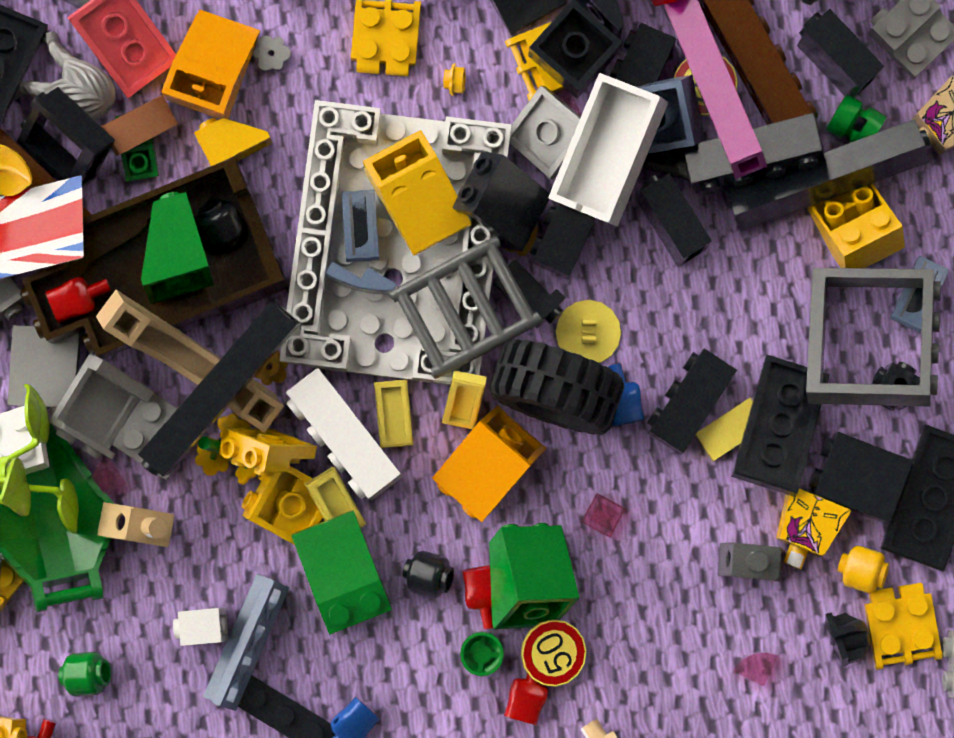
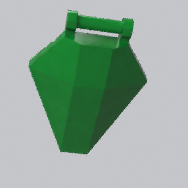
M50 424L49 438L46 443L49 467L26 474V482L29 485L59 488L62 479L67 478L72 482L77 493L79 505L77 534L69 532L62 523L57 510L58 497L53 493L31 491V507L27 516H20L11 508L0 504V557L31 587L36 613L47 611L49 606L82 599H103V588L98 570L111 538L97 534L103 502L114 504L107 493H103L93 480L91 472L69 443L56 435L57 431L52 424ZM88 578L89 585L47 594L44 593V587Z

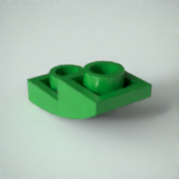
M153 138L121 154L126 182L159 176Z

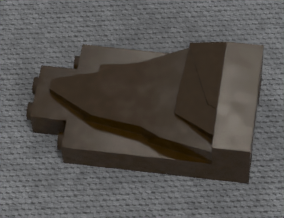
M232 157L83 218L84 257L57 264L23 278L22 281L25 288L21 290V294L27 307L34 308L38 319L33 320V324L40 339L45 338L46 341L54 344L86 331L87 334L83 336V340L90 354L95 353L97 357L105 359L131 348L105 331L96 318L115 290H118L178 329L212 314L217 317L286 290L289 286L242 171L235 158ZM179 192L181 194L186 192L195 223L199 215V208L207 201L214 198L231 201L245 222V229L240 235L241 240L236 245L230 248H224V246L212 247L207 243L197 227L214 286L150 304L142 285L141 276L153 201L160 200V197L166 193ZM76 277L83 278L88 285L107 279L111 291L94 298V311L68 319L60 324L57 322L45 291L56 288Z

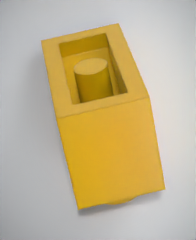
M216 118L208 119L199 125V130L194 132L211 166L232 157L237 162L273 144L267 131L226 118L219 120Z

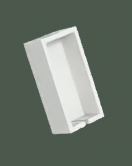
M599 73L548 198L618 227L669 102L661 96Z
M316 368L286 392L291 398L286 403L300 421L305 418L309 421L311 426L306 430L320 447L325 444L332 452L327 457L339 472L343 473L347 470L352 477L348 484L359 498L363 499L367 496L369 500L373 501L403 477L319 368Z

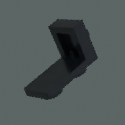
M512 261L508 265L532 312H537L543 320L541 324L535 327L538 329L545 321L551 324L564 311L561 305L566 297L558 289L549 294L518 261ZM497 276L493 280V285L512 303L501 280Z

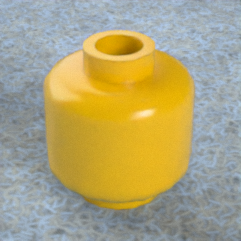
M857 545L851 549L849 554H842L837 571L843 573V584L846 587L871 594L877 588H883L890 563L885 562V556L882 552Z

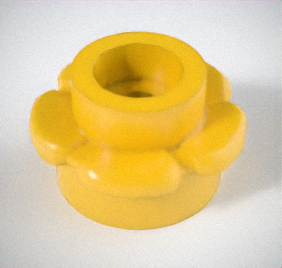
M454 63L450 70L445 69L443 87L444 89H449V93L452 96L455 93L463 94L466 83V68L457 67L456 63Z

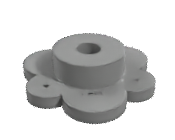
M262 36L258 40V47L253 50V56L255 59H258L257 64L260 70L269 71L272 68L274 70H281L284 66L283 62L289 60L291 51L284 45L281 37L272 39L270 36ZM274 52V55L269 56V53Z

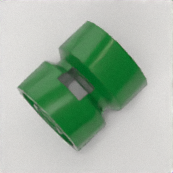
M846 94L825 131L839 139L847 137L849 138V143L878 133L887 116L872 107L865 110L863 102ZM858 117L865 121L860 132L852 129Z
M484 631L475 632L468 636L462 644L460 651L461 662L471 674L477 676L490 675L496 672L502 664L504 657L503 646L493 634Z

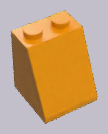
M497 405L477 423L432 479L437 483V487L442 493L453 497L462 505V509L467 515L483 522L547 448Z

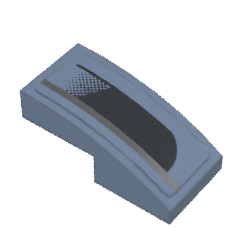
M375 190L342 192L346 262L379 260Z
M920 255L912 268L934 269V281H941V288L949 269ZM903 288L890 319L920 333L922 330L923 288Z
M334 262L330 264L326 271L328 279L361 292L384 295L397 288V284L370 268L366 269L362 278Z

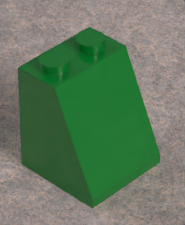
M179 192L166 193L160 197V200L153 201L141 276L142 285L150 304L214 286L186 192L181 194Z
M538 523L532 526L519 527L517 524H507L502 526L489 541L492 624L494 629L533 628L540 622L551 619L560 620L580 598L562 525L549 526L547 523Z

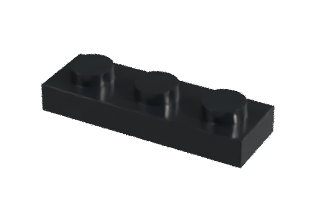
M251 675L238 705L239 708L288 738H331L333 731L329 721Z

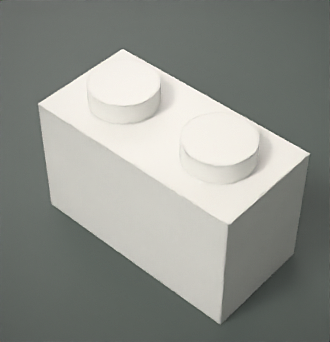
M226 608L178 612V619H173L174 638L180 639V646L227 641Z

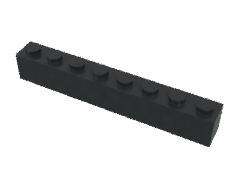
M640 22L637 31L630 30L623 45L624 48L628 49L624 60H616L610 77L635 87L657 82L674 47L676 38ZM560 203L557 208L551 206L543 224L548 225L544 237L537 235L530 254L535 255L533 264L569 280L596 218Z

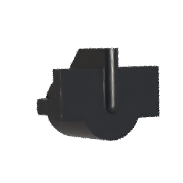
M832 612L825 614L830 644L833 646L841 667L861 661L871 644L869 632L864 621L846 613L833 616Z

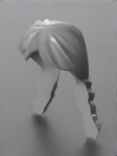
M55 31L47 32L46 37L42 38V40L47 44L49 52L56 63L62 68V79L53 83H41L33 80L22 81L14 99L27 94L32 97L38 96L42 92L47 94L59 87L94 121H98L108 114L111 106L115 103V85L112 79L100 68L72 56L59 43L58 35Z

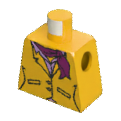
M800 488L796 497L786 494L776 539L790 544L783 563L801 570L808 552L818 557L824 556L851 510Z

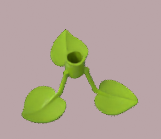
M24 384L26 388L25 423L32 440L28 445L14 453L0 457V491H2L0 504L11 508L20 516H27L31 507V491L53 493L58 497L57 510L62 523L69 532L77 534L79 505L77 493L72 482L67 478L60 481V488L29 485L26 482L25 467L18 457L39 446L40 442L42 444L48 442L50 423L48 411L42 397L31 385Z

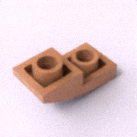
M161 95L101 127L115 139L112 149L115 155L118 156L178 123L164 96Z

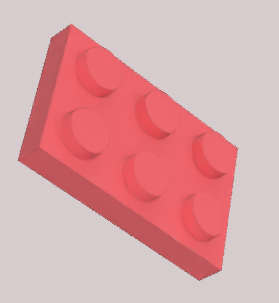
M90 0L67 17L127 98L170 68L176 56V53L137 0Z

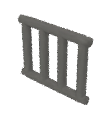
M497 236L485 240L389 292L390 298L395 303L399 302L433 366L430 369L434 379L454 371L543 322L537 312H532L498 249L501 245ZM486 255L521 317V320L506 328H503L469 265ZM456 271L461 276L492 334L476 344L473 343L440 282V279ZM427 286L462 349L461 352L444 360L410 296Z

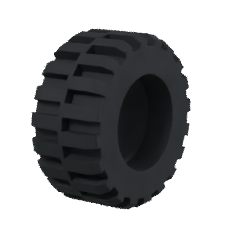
M514 339L503 346L489 389L494 400L524 415L565 429L592 435H603L611 429L625 386L623 378L617 372H613L609 367L603 366L592 359H587L582 355L571 353L558 347L548 346L544 343Z

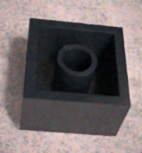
M571 0L529 47L528 57L578 99L597 78L598 74L621 51L623 42L577 1Z

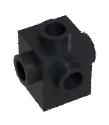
M899 361L898 364L892 362L885 368L881 366L871 384L894 385L897 379L905 385H919L920 377L915 375L916 369ZM881 405L890 411H895V409L902 410L907 407Z

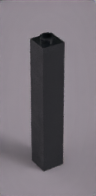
M911 120L824 152L826 161L819 162L814 168L807 170L795 168L786 171L780 177L768 178L764 176L753 179L754 181L748 185L732 186L725 190L740 231H744L929 163L927 149L931 148V143L926 130L919 131L915 120Z
M276 301L270 302L138 453L143 459L142 465L155 476L160 474L164 477L170 474L301 323Z

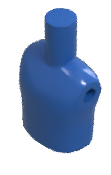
M621 363L608 366L613 372H617L623 378L625 386L611 427L645 420L639 385L636 382H625Z
M355 696L331 721V729L335 734L333 738H366L380 718Z

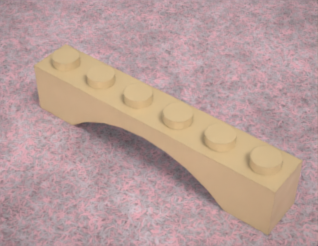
M118 290L114 291L96 316L105 331L130 347L161 361L197 385L221 360L219 356ZM254 379L228 406L235 414L264 433L284 407L274 392Z

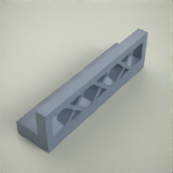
M256 574L203 695L204 698L211 700V703L234 711L237 710L290 587Z

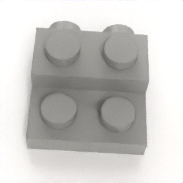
M895 0L897 4L890 11L884 7L870 21L874 26L868 34L912 79L916 78L954 41V25L940 12L941 6L935 0Z

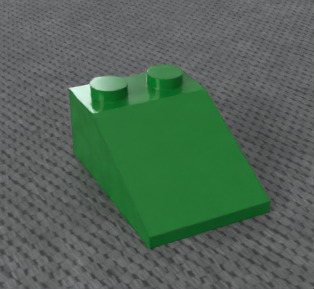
M354 510L291 534L329 635L392 610L390 599Z

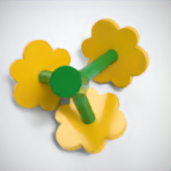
M235 413L218 419L217 425L221 430L220 439L203 436L199 440L197 446L198 455L195 457V463L198 466H202V470L207 476H214L218 471L225 472L228 470V462L231 459H226L219 454L223 429L251 428L249 422L239 419ZM239 466L235 472L238 483L241 485L246 484L249 479H253L258 475L254 473V468Z

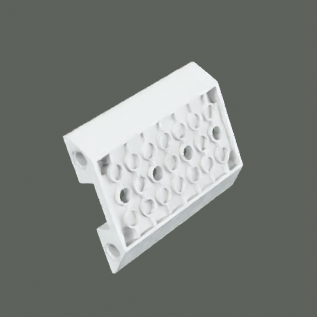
M315 100L287 303V312L301 324L282 345L280 361L332 371L451 385L454 371L437 379L432 377L430 368L433 366L398 301L395 303L389 294H371L340 285L328 279L326 271L332 262L359 278H362L367 268L374 270L382 276L390 270H396L403 276L402 283L400 284L402 285L485 240L493 238L495 235L468 215L472 223L471 226L413 256L375 191L379 260L346 262L342 192L374 190L366 176L363 161L422 130L458 196L481 152L485 151L508 156L511 124L447 116L445 121L382 114L381 108ZM486 255L469 265L489 300L493 266ZM458 271L440 279L473 343L476 344L483 340L486 323ZM427 286L410 295L444 360L461 352L462 349L429 287ZM386 334L393 338L394 347L391 351L382 353L376 349L375 341L380 335ZM482 356L455 369V371L480 375Z

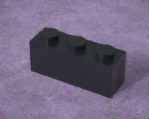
M705 348L699 355L695 352L691 354L683 369L688 371L681 382L676 379L665 394L670 400L663 410L657 407L647 424L652 426L648 434L680 455L684 453L737 372V369Z

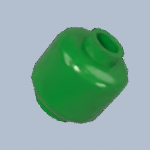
M73 653L66 657L63 666L59 668L58 678L60 684L65 687V690L71 696L98 695L110 683L111 667L109 662L100 653Z

